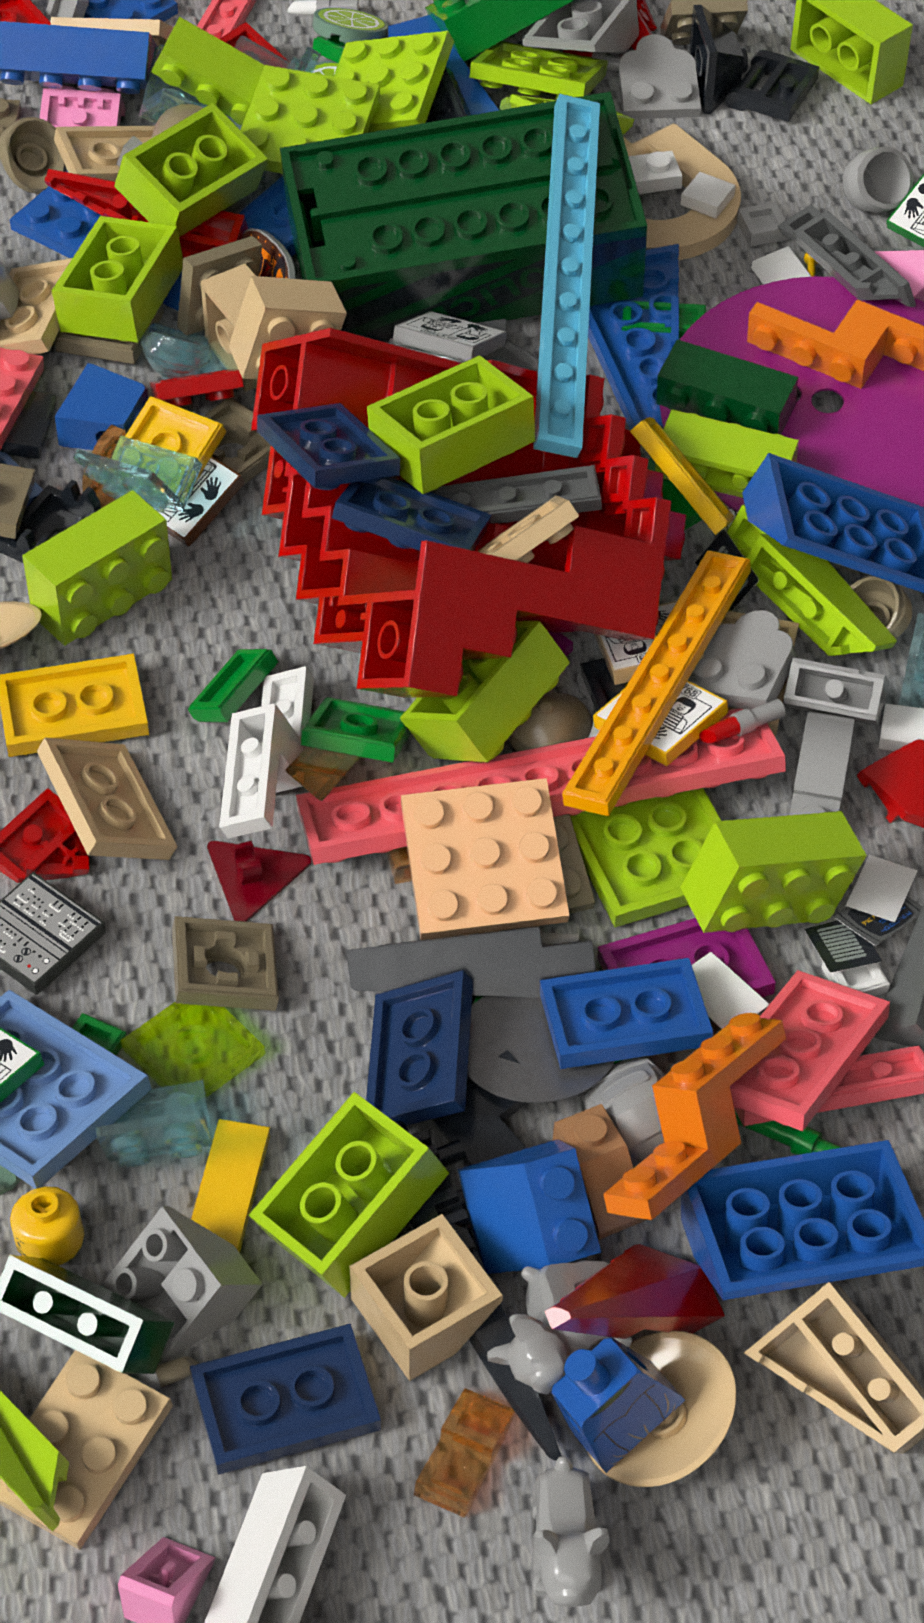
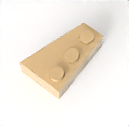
M828 1282L744 1352V1354L761 1363L788 1381L789 1384L806 1393L893 1453L904 1454L924 1438V1389L841 1286Z

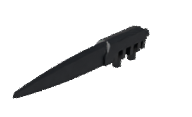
M395 1121V1123L409 1132L404 1122ZM427 1129L411 1134L426 1145L444 1167L467 1158L460 1139L436 1148L432 1144ZM447 1175L411 1218L410 1224L414 1230L443 1214L486 1272L472 1240L473 1231L466 1213L467 1205L463 1190L461 1188L456 1191L450 1182L449 1175ZM500 1303L469 1338V1341L491 1377L536 1442L549 1458L557 1460L561 1457V1453L539 1393L531 1386L516 1380L510 1365H501L488 1361L487 1352L489 1350L508 1344L515 1338V1334Z

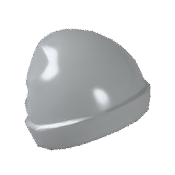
M876 147L858 154L848 163L843 174V189L848 201L852 206L862 211L880 213L894 210L913 188L911 165L907 158L893 147Z

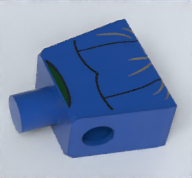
M613 1337L603 1339L591 1351L587 1349L574 1351L565 1362V1375L553 1385L551 1390L572 1433L606 1473L685 1401L682 1395L650 1360Z

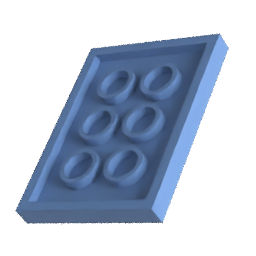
M8 990L0 997V1028L39 1051L45 1065L0 1103V1165L36 1189L42 1187L152 1088L145 1073L13 991Z

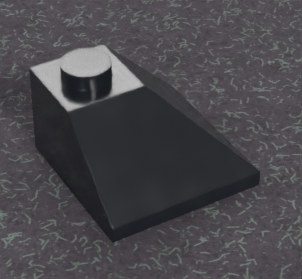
M700 4L693 5L689 53L693 56L696 64L700 104L703 113L710 114L725 101V97L730 89L738 86L741 82L742 72H746L748 69V56L746 49L740 48L735 32Z

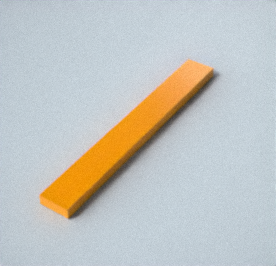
M707 550L562 793L564 806L605 816L611 814L750 574V559Z

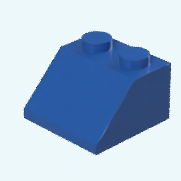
M557 1139L457 1169L479 1257L487 1274L522 1271L526 1266L541 1269L547 1265L568 1263L601 1253L574 1147Z

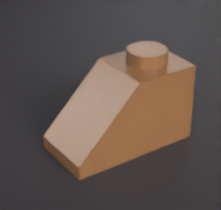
M599 1104L554 1122L552 1141L559 1139L576 1149L598 1239H603L646 1221V1219L607 1212L603 1194L623 1178L625 1172L633 1169L627 1145L603 1105Z

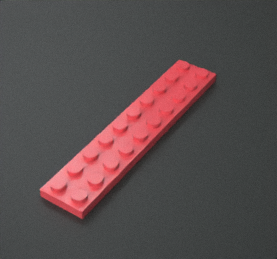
M743 709L728 710V713L721 720L729 718L731 714ZM768 723L745 735H735L715 743H704L699 738L668 766L644 755L615 807L624 806L629 802L654 797H669L679 792L700 788H715L725 783L745 779H760L770 774L785 772V754ZM595 737L498 755L488 763L467 761L296 795L298 812L313 864L337 863L347 858L372 853H387L393 849L407 847L401 795L547 778L553 817L567 814L570 816L578 815L584 812V810L564 806L562 793Z

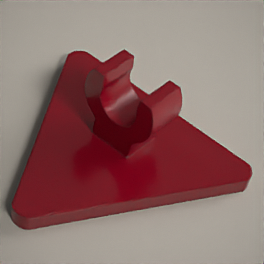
M213 840L207 844L208 853L234 921L247 922L311 865V858L308 855L254 847L252 840L240 844Z

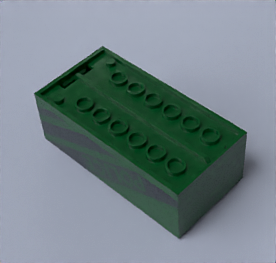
M611 91L576 97L600 103L590 306L643 297L647 222ZM556 101L280 148L288 219L299 266L300 279L332 282L347 313L341 331L388 342L390 338H393L395 325L429 311L473 323L500 319L507 321L542 315L554 107Z

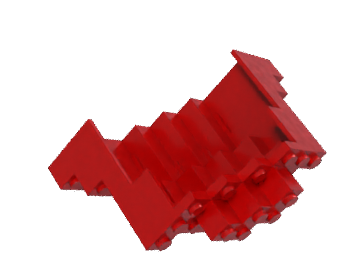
M333 328L264 343L261 349L251 431L257 432V416L260 414L341 403L369 429L367 406L461 363ZM492 359L487 360L533 396L535 420L538 372ZM591 374L586 375L582 449L577 458L533 449V442L478 468L476 471L442 485L446 486L595 465L602 510L578 513L579 517L570 522L574 529L554 544L550 545L548 541H543L531 551L535 556L528 563L476 552L519 521L489 524L487 532L474 551L427 540L421 541L420 551L414 548L403 549L394 546L387 538L370 532L353 531L343 522L332 518L336 501L350 483L340 484L338 488L333 490L314 488L270 446L262 515L283 520L278 557L300 561L296 600L318 604L313 644L361 653L356 689L403 698L458 696L459 684L463 677L462 660L512 657V648L517 637L516 621H540L547 631L554 633L583 631L621 640L655 639L656 626L659 621L658 606L661 581L665 572L664 561L681 560L682 547L685 542L684 528L686 515L670 511L671 501L662 499L664 473L647 469L648 459L641 457L640 443L630 430L625 429L626 418L613 414L600 416L604 405L603 388L605 378Z

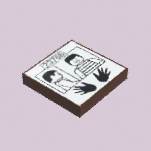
M211 456L183 503L137 484H133L126 493L134 490L167 520L168 534L189 547L240 490L245 481L239 473Z

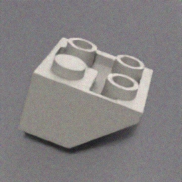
M162 1206L102 1283L106 1289L175 1322L159 1363H165L235 1320L263 1285L233 1244L170 1206Z

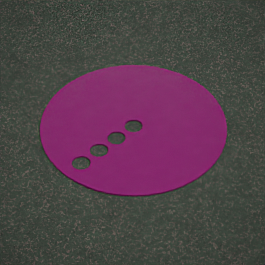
M834 277L791 278L759 285L740 292L703 314L680 338L681 341L798 377L797 388L801 392V398L796 402V406L781 434L785 437L799 440L797 463L924 507V371L884 355L862 389L846 382H840L807 366H801L795 361L773 352L762 350L756 345L747 342L749 312L756 302L834 333L857 300ZM917 298L914 299L916 307L906 306L895 299L863 300L865 303L924 326V302ZM820 391H833L842 397L844 404L836 412L824 413L818 411L812 405L811 400ZM660 405L661 420L664 428L671 410ZM714 491L726 506L737 512L744 505V499L741 497Z

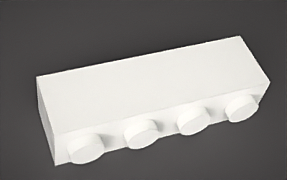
M308 1466L262 1473L204 1623H300L346 1495Z

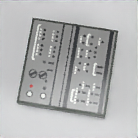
M32 872L0 900V969L32 993L38 995L106 933L105 922L42 877Z

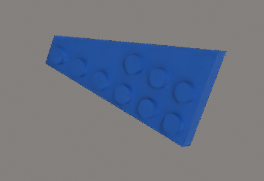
M679 244L646 250L643 297L593 305L589 308L588 338L630 430L648 417H653L660 427L664 429L660 405L656 404L657 375L676 340H679ZM632 301L649 302V309H642L640 305ZM654 303H671V310H657L654 307ZM625 306L632 307L631 320H622L623 308ZM638 322L665 323V327H671V333L651 332L645 328H632L622 331V327L624 325H634Z

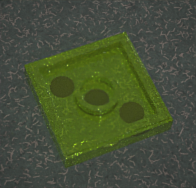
M174 1002L121 1040L122 1049L185 1112H188L266 1054L265 1046L225 1007L178 1004Z

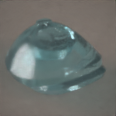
M152 323L140 339L143 353L148 363L157 373L162 375L163 379L195 375L210 363L213 358L206 337L198 334L186 336L182 331L157 323Z

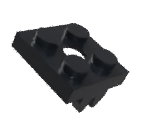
M71 480L63 491L47 485L25 509L16 539L0 536V553L23 563L22 555L49 540L51 534L64 531L101 509L100 500L93 488L87 487L81 494L77 481Z

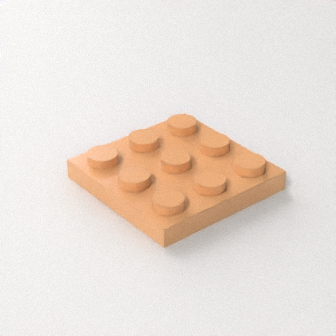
M547 778L401 795V808L420 940L568 922L570 915Z

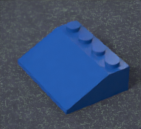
M0 21V81L2 83L23 85L24 80L39 81V85L48 88H62L63 83L78 84V88L87 91H100L101 86L117 87L116 90L121 93L139 94L140 89L152 90L161 79L159 76L151 73L161 51L149 32Z
M767 454L742 492L747 518L750 523L783 546L924 593V507L777 455Z
M889 1140L711 1169L681 1195V1221L693 1256L722 1300L924 1266V1219Z

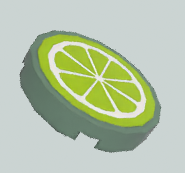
M322 8L314 12L312 27L317 34L324 38H330L331 33L340 36L339 41L344 44L354 41L387 38V22L375 15L346 8Z

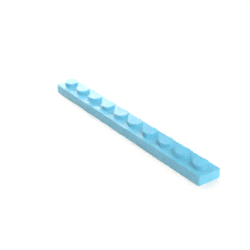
M559 94L554 107L535 412V442L533 449L577 458L582 449L600 103Z

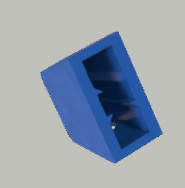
M87 363L55 415L59 446L115 453L148 400L147 388L142 383L97 365Z

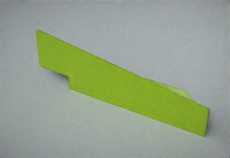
M745 504L741 506L727 533L741 554L750 559L751 568L759 579L756 586L793 622L799 623L798 627L828 656L874 652L892 648L896 644V638L828 560L783 546L750 523L747 518Z
M0 1390V1478L53 1532L59 1526L60 1521L59 1515L54 1510L58 1482L66 1481L69 1461Z

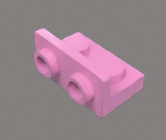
M66 85L55 89L43 88L40 119L50 122L55 128L71 126H120L121 116H125L126 108L121 93H116L113 90L101 88L100 91H82Z

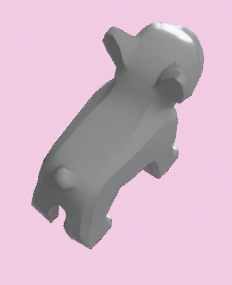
M581 1260L575 1263L547 1265L541 1269L531 1266L523 1268L521 1275L528 1282L525 1295L527 1314H514L509 1317L512 1330L516 1336L510 1343L489 1350L487 1352L488 1361L501 1365H510L516 1380L531 1386L539 1393L549 1395L553 1385L565 1375V1362L574 1351L579 1349L591 1351L603 1339L609 1337L554 1330L551 1328L544 1311L559 1303L561 1298L576 1290L575 1288L609 1264L604 1261ZM631 1337L627 1339L614 1338L627 1347L632 1342Z
M561 1456L556 1460L553 1469L544 1471L537 1477L532 1488L533 1518L536 1519V1532L533 1535V1593L535 1595H548L549 1599L557 1606H585L591 1604L597 1592L601 1590V1553L607 1548L610 1537L607 1528H597L588 1473L581 1469L573 1468L569 1457Z

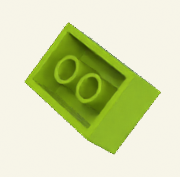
M796 0L790 50L809 63L820 66L819 70L868 103L873 104L903 86L913 24L876 0Z
M211 103L124 154L114 187L148 222L177 226L180 237L257 190L268 158L214 103Z
M100 216L51 290L60 332L138 343L182 272L183 257L177 226Z
M480 355L367 406L369 430L401 458L400 476L421 494L438 489L444 484L476 471L482 466L535 442L533 396Z
M134 490L22 555L30 604L35 605L41 610L42 616L39 623L64 646L77 638L87 637L101 623L113 616L123 615L131 608L132 604L150 593L156 594L162 591L168 582L172 581L167 520Z
M516 621L517 637L512 648L511 658L462 660L463 677L459 684L458 696L417 697L400 717L401 721L428 756L434 759L488 763L502 752L504 742L518 726L530 718L532 708L545 693L557 685L560 674L570 663L540 621Z
M842 811L715 821L680 888L703 933L717 931L735 932L746 928L766 926L776 928L786 924L806 922L821 923L831 918L834 914L836 907L849 885L853 882L867 855Z
M353 1092L248 1216L273 1241L345 1298L350 1292V1266L390 1244L447 1177L449 1172L426 1145L356 1092Z

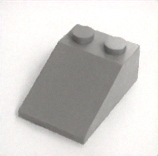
M574 0L538 20L522 39L523 46L607 52V54L627 52L639 36L636 0Z

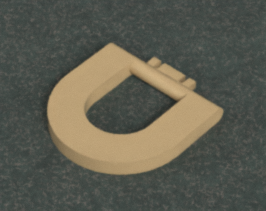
M671 124L634 143H630L623 137L628 156L673 151L682 173V185L687 188L699 172L735 185L734 197L717 218L690 210L688 213L673 219H646V250L679 244L678 260L708 252L725 241L737 224L738 208H740L741 203L740 186L729 167L676 124Z

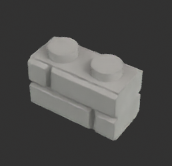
M793 657L783 703L789 709L855 718V722L880 726L889 680L884 674L868 671L862 674L858 669Z

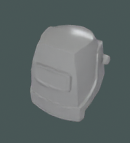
M646 1056L625 1059L613 1064L609 1072L597 1084L580 1093L586 1110L599 1104L603 1105L626 1143L634 1167L653 1153L655 1147L664 1143L652 1085L665 1076V1074Z

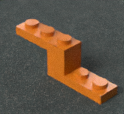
M858 299L834 333L759 302H756L749 312L748 343L862 389L884 355L924 371V326Z
M756 1013L739 1014L733 1017L729 1024L713 1037L704 1040L700 1045L701 1047L686 1059L674 1064L671 1071L652 1085L664 1143L655 1147L653 1153L635 1168L625 1172L623 1178L603 1194L608 1213L653 1220L741 1144L730 1085L786 1040L783 1020L760 1018V1015Z

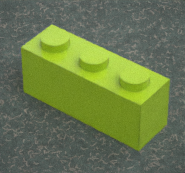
M179 16L151 73L159 76L166 84L178 87L196 97L200 103L206 106L214 103L224 114L231 117L237 124L242 125L264 64Z
M672 409L663 429L712 490L743 498L742 492L768 453L797 462L799 440L780 434H771L743 427L739 424H730L701 417L694 413H685ZM655 462V471L664 473ZM664 473L663 478L670 480Z

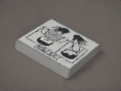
M429 311L395 325L393 340L399 344L468 361L480 355L483 357L504 347L507 331Z

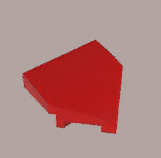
M917 739L862 769L856 776L864 788L871 786L887 809V816L885 818L890 823L896 821L900 816L902 820L924 828V740Z
M49 788L42 792L0 831V872L17 883H21L32 872L44 880L64 879L89 873V856H87L60 798Z

